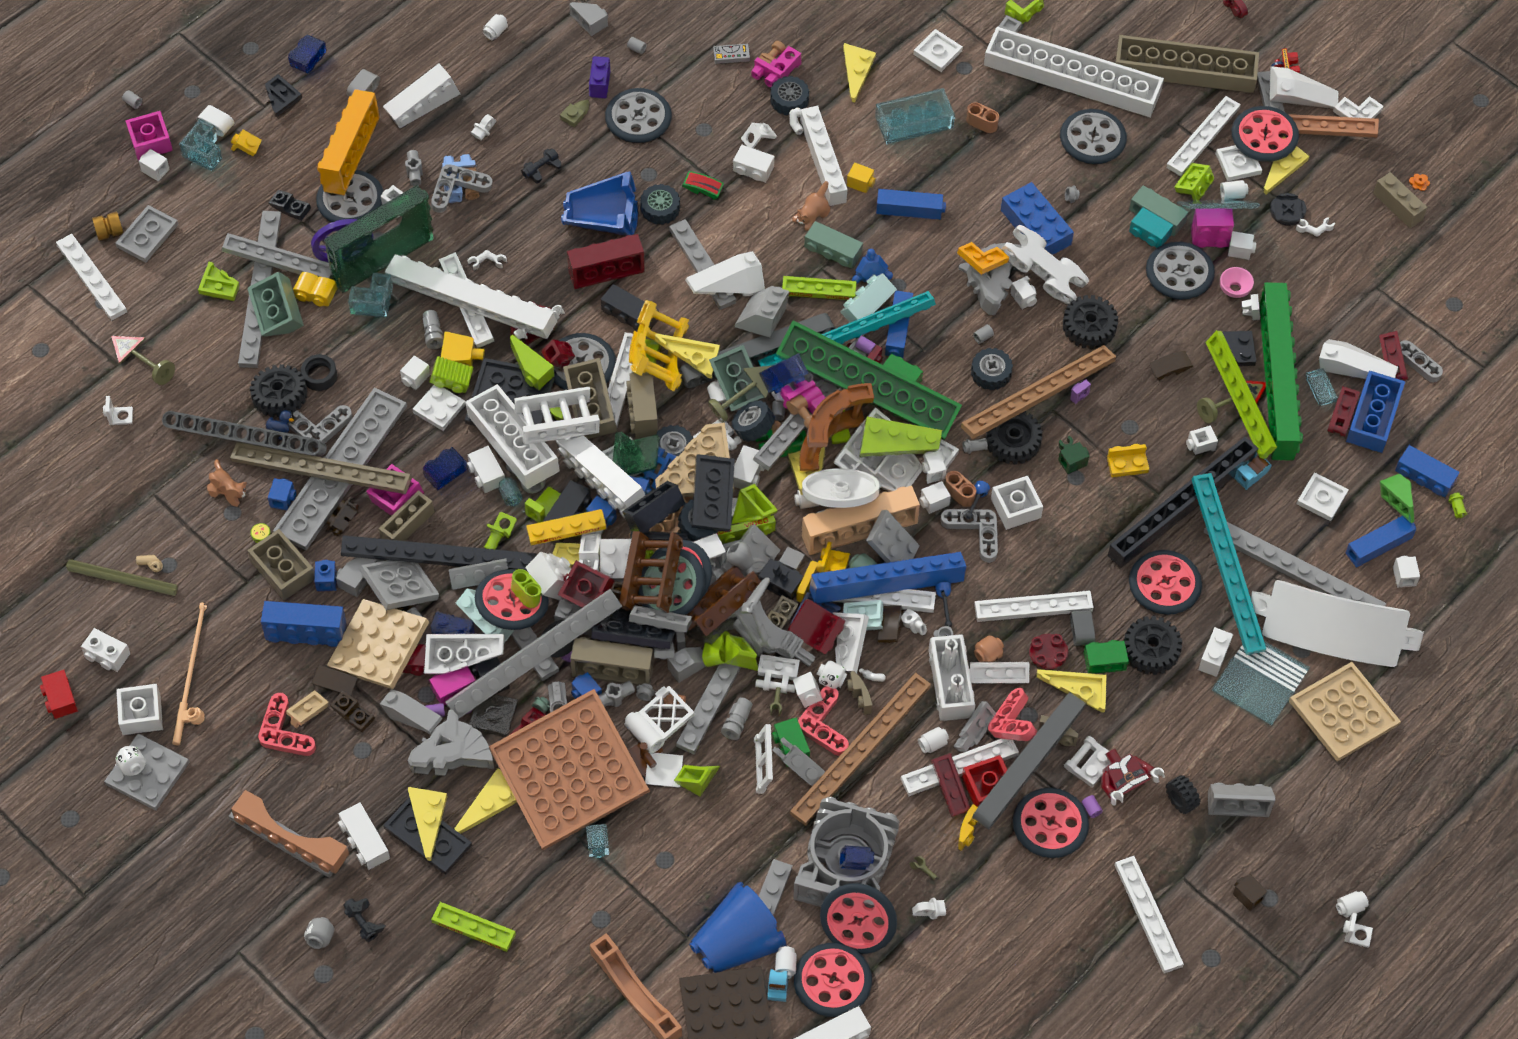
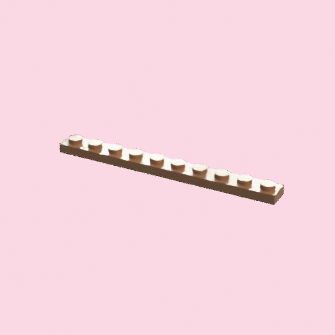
M1103 345L962 422L961 428L972 439H975L1115 362L1116 356Z
M915 673L791 809L790 815L806 826L817 814L821 800L826 797H832L931 688V684Z

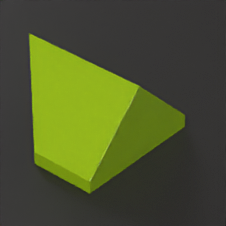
M753 484L739 491L731 524L763 519L777 513L778 510L759 488Z
M727 634L725 637V663L758 671L757 654L747 641L742 637Z
M684 765L674 781L701 797L720 766L700 767Z

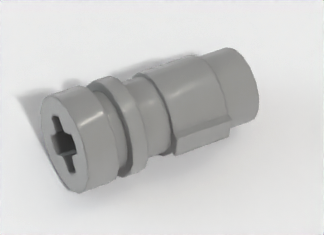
M434 310L425 311L423 313L426 346L430 349H438L443 346L444 337L437 312Z
M739 698L733 704L729 712L730 717L725 720V724L721 729V733L731 740L739 739L744 729L743 724L746 722L753 705L748 699Z

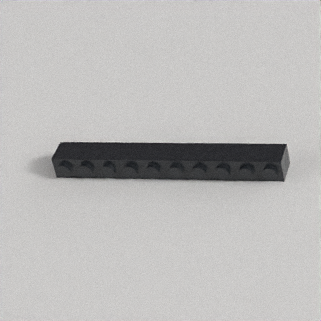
M1245 436L1197 475L1211 473L1216 490L1218 491L1235 477L1236 471L1240 466H1245L1257 456L1259 448ZM1192 480L1111 543L1108 557L1120 568L1124 567L1197 508L1199 502Z

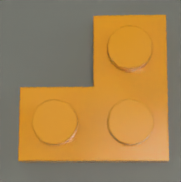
M970 242L959 247L957 254L981 275L1009 261V256L998 247L983 252L974 243Z

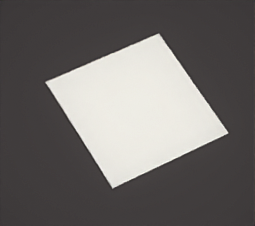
M650 753L657 765L650 768L647 764L645 783L680 787L679 784L675 783L674 779L682 769L683 755Z

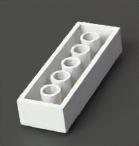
M498 384L465 402L469 418L526 489L560 471L557 456L545 442L524 445L523 426H526L522 413L515 414V405Z
M584 435L556 440L559 446L557 450L565 458L563 461L570 469L573 467L577 476L581 479L584 477L589 487L592 489L596 488L598 494L603 499L607 498L609 504L615 510L618 508L623 517L622 511L646 496L638 483Z

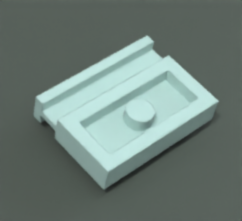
M881 600L844 603L843 613L865 614L869 616L866 630L883 628V602Z

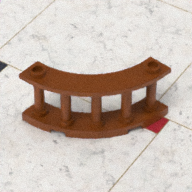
M871 383L851 385L842 391L837 390L828 395L817 406L810 420L807 436L801 447L799 457L800 471H819V454L822 447H827L828 439L842 430L861 425L864 421L861 409L863 403H873L874 400ZM854 406L853 410L843 412L846 408Z

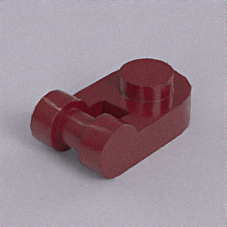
M1223 0L1224 6L1230 7L1235 17L1243 18L1248 15V9L1242 0Z

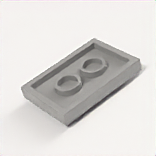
M148 205L115 243L116 247L146 263L179 225L178 220Z
M888 510L881 511L866 540L886 563L913 559L919 548V544Z
M755 524L748 528L739 541L749 546L753 558H760L766 564L770 558L774 560L780 552V549ZM726 559L720 569L726 573L734 565L730 564ZM739 568L743 576L746 577V570Z

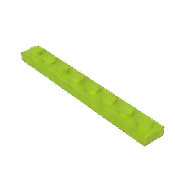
M1216 330L1206 341V345L1253 444L1259 448V457L1266 459L1277 446L1222 331Z

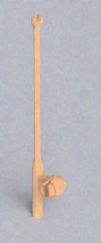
M204 603L199 605L200 613L183 699L180 702L172 744L179 746L181 743L184 723L191 722L194 725H199L205 719L204 712L198 707L187 710V699L204 611L207 609V605H204Z

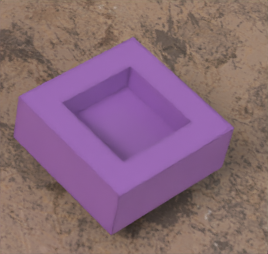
M1087 380L1075 384L1071 389L1070 400L1076 404L1089 395L1091 384Z

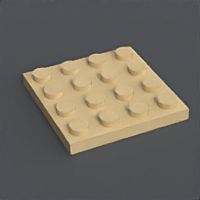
M363 599L347 627L342 641L339 642L330 658L327 667L394 689L429 621L427 618L395 608L386 610L382 604Z
M1353 662L1305 688L1289 699L1290 704L1337 762L1399 726L1401 723Z

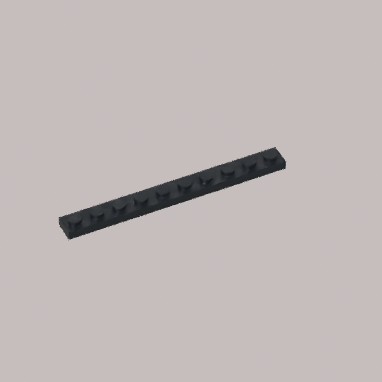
M345 535L342 537L341 556L454 567L506 559L508 569H523L526 571V566L537 556V553Z

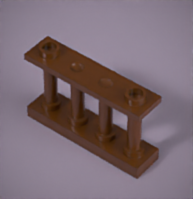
M633 531L619 600L622 605L621 608L631 612L637 604H657V608L665 613H669L670 606L672 605V593L680 551L683 548V538L675 532H670L669 541L649 540L640 531ZM648 548H667L666 558L645 559L646 550ZM644 566L664 567L662 578L641 577ZM641 585L660 586L659 595L638 596L639 587Z
M737 566L731 567L709 586L707 593L695 608L686 614L687 616H692V623L688 630L690 631L697 625L704 636L709 635L748 600L761 582L756 573L752 571L744 577Z

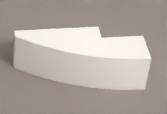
M601 533L582 534L579 562L600 571V539H602Z

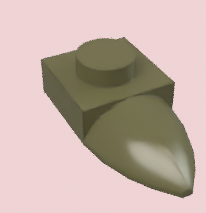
M589 99L579 101L574 105L570 103L560 114V119L575 128L588 112Z

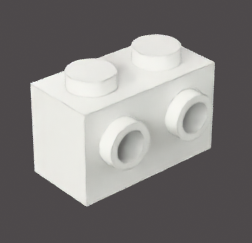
M95 628L81 646L84 657L91 662L96 661L106 670L112 669L116 672L119 671L130 655L127 644Z

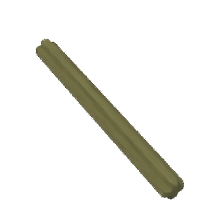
M68 560L66 565L67 570L172 596H175L178 591L176 584L84 562Z

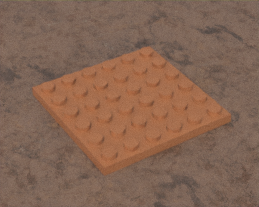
M595 689L489 746L542 850L549 848L650 792Z

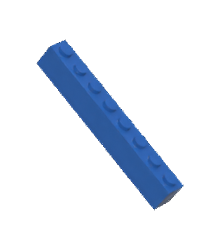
M961 552L815 573L811 575L810 592L814 603L818 604L906 589L930 587L940 582H963L966 564Z

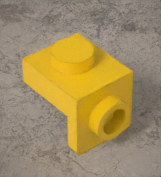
M243 129L239 134L235 133L233 136L231 150L235 151L236 148H239L247 154L254 156L261 143V139Z

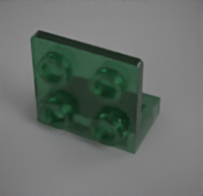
M617 432L615 434L612 461L627 475L655 470L657 468L660 437L653 435L631 440L623 432Z

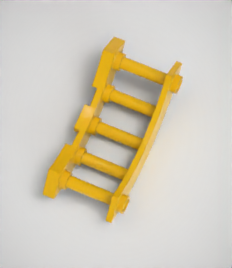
M645 300L637 323L640 324L638 331L633 332L630 344L629 363L632 364L630 369L641 376L645 372L665 381L668 389L675 391L682 381V374L679 373L677 368L678 357L668 351L666 356L646 346L645 339L647 336L655 340L657 333L649 328L652 318L676 328L673 337L682 338L683 334L687 332L689 319L681 317L678 322L658 312L656 303ZM646 354L666 363L665 368L649 361Z

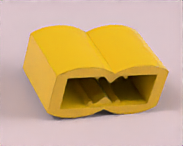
M301 272L293 291L295 297L302 302L312 301L317 306H329L337 290L336 281L332 279L318 277L308 272Z

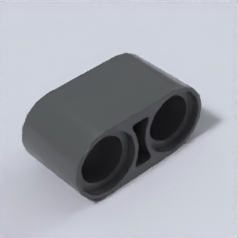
M1091 610L1071 611L1070 623L1074 646H1085L1095 642Z

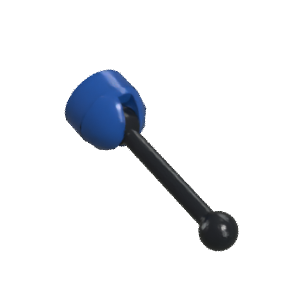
M984 481L976 482V497L969 512L965 514L967 519L973 517L972 512L979 498L985 497L990 490L988 483Z
M940 582L935 585L936 593L939 597L943 598L946 617L945 626L952 627L947 604V597L951 594V584L949 582Z

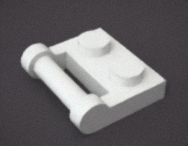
M1087 736L1082 747L1071 760L1064 764V767L1093 788L1100 780L1103 773L1102 770L1110 765L1105 756L1109 751L1098 744L1094 738ZM1089 749H1092L1094 753L1081 769L1077 767V764Z

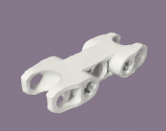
M1018 225L1012 233L1020 241L1021 248L1008 242L1001 248L1009 256V262L1021 272H1028L1031 269L1045 280L1043 288L1053 298L1065 304H1070L1072 300L1076 301L1077 296L1070 289L1069 282L1083 288L1089 282L1088 277L1070 259L1062 258L1059 261L1044 249L1047 243L1039 234L1022 225Z

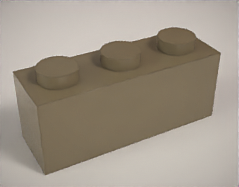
M1391 172L1377 180L1373 194L1409 228H1412L1424 219L1427 206Z
M418 490L379 528L380 539L407 540L434 513L433 501Z

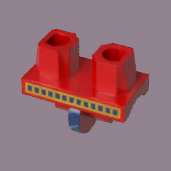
M1287 48L1282 49V61L1276 59L1271 67L1288 68L1300 74L1299 66L1290 67L1292 64H1299L1297 52L1288 53Z

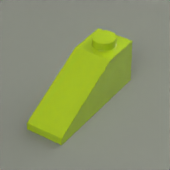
M514 335L510 336L511 348L525 381L531 387L534 386L540 390L554 377V366Z

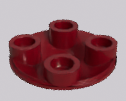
M1042 634L1032 639L1029 655L1036 666L1048 670L1056 669L1067 660L1068 646L1059 634Z

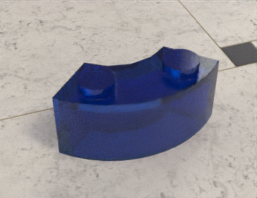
M799 353L759 373L768 393L774 391L775 394L781 392L785 385L793 381L796 385L806 380L804 376L809 374Z

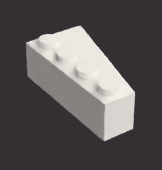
M437 64L383 107L396 125L402 128L460 95V92L451 76L440 64Z

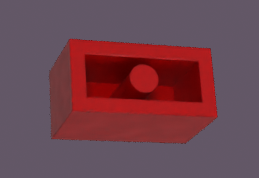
M65 670L41 677L43 684L40 685L43 697L47 696L48 701L45 702L48 713L52 712L54 718L57 719L78 712Z

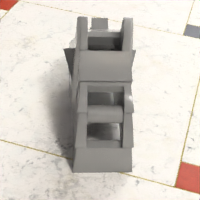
M994 243L986 248H983L982 251L986 252L995 247L1001 249L1002 246L1006 243ZM1013 244L1016 247L1021 248V245ZM1008 261V263L981 275L970 264H960L959 270L967 274V286L974 288L973 293L978 295L981 308L988 315H995L1001 306L1000 302L1005 300L1008 295L1005 289L1009 290L1013 283L1008 278L1013 265Z
M451 709L448 711L447 720L435 727L431 733H428L431 735L429 739L423 737L422 743L412 749L408 758L411 771L420 774H429L431 769L435 768V775L446 776L448 769L453 770L463 765L494 769L490 747L482 733L471 725L458 721L457 714Z

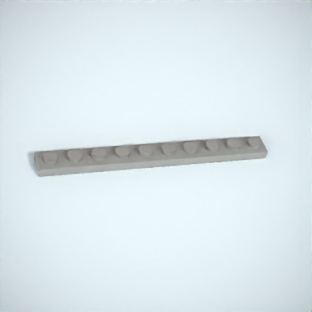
M262 212L258 242L277 248L281 212ZM255 261L251 285L271 276L274 267ZM249 295L238 364L239 367L258 368L263 336L261 335Z
M856 338L849 348L867 357L868 354L855 347L859 339ZM822 379L816 384L825 397L839 389ZM790 414L757 452L753 461L769 471L806 428L804 425L805 420L799 414Z
M1227 522L1234 547L1240 552L1318 592L1386 606L1385 602ZM1205 528L1204 533L1209 535L1207 528Z
M609 589L447 700L446 704L457 714L459 719L618 610L622 605L612 590Z

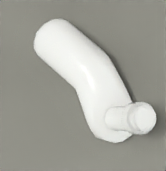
M862 668L859 670L866 679L883 682L886 679L884 674H875Z

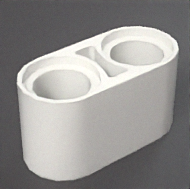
M208 105L197 117V122L203 128L220 137H223L234 125V120L231 116L211 105Z

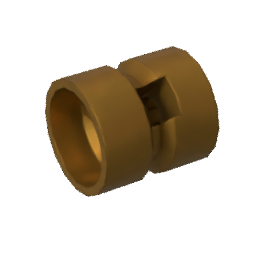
M117 212L109 213L107 218H104L102 215L92 218L99 241L108 239L109 234L113 236L123 235Z

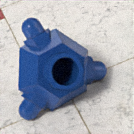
M869 249L855 270L857 273L853 276L852 281H856V284L860 281L867 282L873 275L878 276L882 273L890 280L893 278V273L888 271V265L881 256L877 255L874 249Z

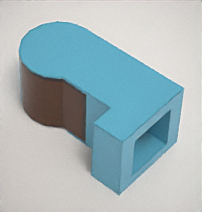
M1258 455L1245 466H1240L1236 471L1234 479L1247 490L1262 478L1272 465Z
M771 969L767 1000L786 1002L788 971L776 972Z

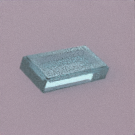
M1324 368L1306 372L1305 377L1319 406L1337 402L1338 398Z

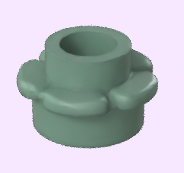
M535 697L532 707H535L544 714L550 711V702L545 697Z

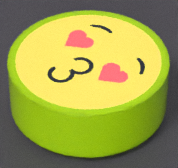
M263 523L256 524L251 529L252 539L256 543L271 534L270 528Z

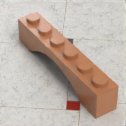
M247 790L242 793L231 808L236 822L241 825L247 824L257 834L263 833L275 844L281 843L291 853L297 852L307 862H315L325 872L331 871L336 874L349 856L347 846L331 837L307 838L286 831L270 817L265 809L263 800Z
M607 933L590 944L591 956L658 1039H679L682 1036L681 1025L646 989Z

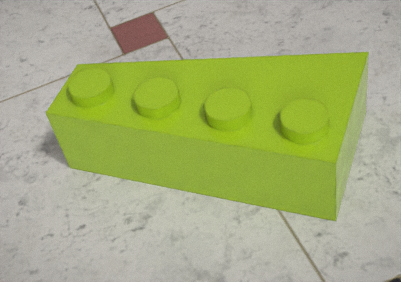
M867 417L864 424L859 457L935 452L939 450L942 430Z

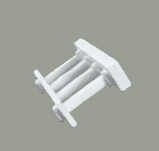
M590 387L515 398V414L523 413L526 426H523L524 445L599 433V416H590L587 402H590ZM579 404L583 417L572 419L568 405ZM560 407L564 420L553 422L549 408ZM542 410L545 423L534 425L530 411Z

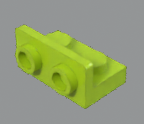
M1191 163L1175 185L1176 192L1190 194L1193 201L1198 202L1214 180L1210 166Z

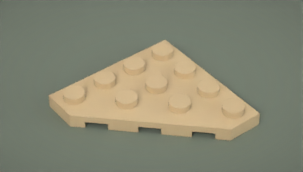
M725 423L705 425L699 435L693 438L684 448V451L667 466L666 471L655 479L656 488L664 482L670 481L678 485L683 497L693 496L696 455L730 458Z

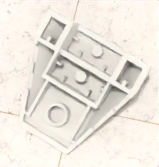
M874 408L867 416L891 421L877 408ZM865 420L847 441L833 462L840 469L859 470L874 476L879 481V487L890 492L900 487L911 486L923 470L921 463L914 454L859 457Z

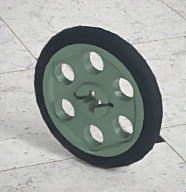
M667 549L658 552L650 559H665ZM682 549L680 551L672 593V605L669 612L686 615L695 608L703 595L705 574L700 561L692 553ZM682 563H685V564H686V569H685V571L682 572V573H679V572H678V567H679V565L682 564ZM644 566L641 577L662 578L663 572H661L660 567ZM692 580V587L686 590V581ZM641 585L638 596H658L660 586L657 585L655 588L650 589L649 585ZM677 596H681L682 602L675 606L674 599ZM642 604V607L660 610L656 607L657 604Z

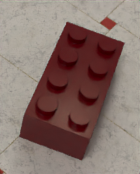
M638 234L567 251L568 272L574 290L645 272L644 250Z

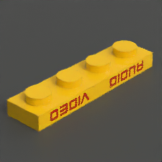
M600 509L531 524L526 527L532 546L605 530L606 523L603 511Z

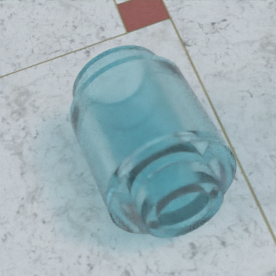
M505 478L499 482V492L505 505L517 506L523 499V496L516 481L512 478Z

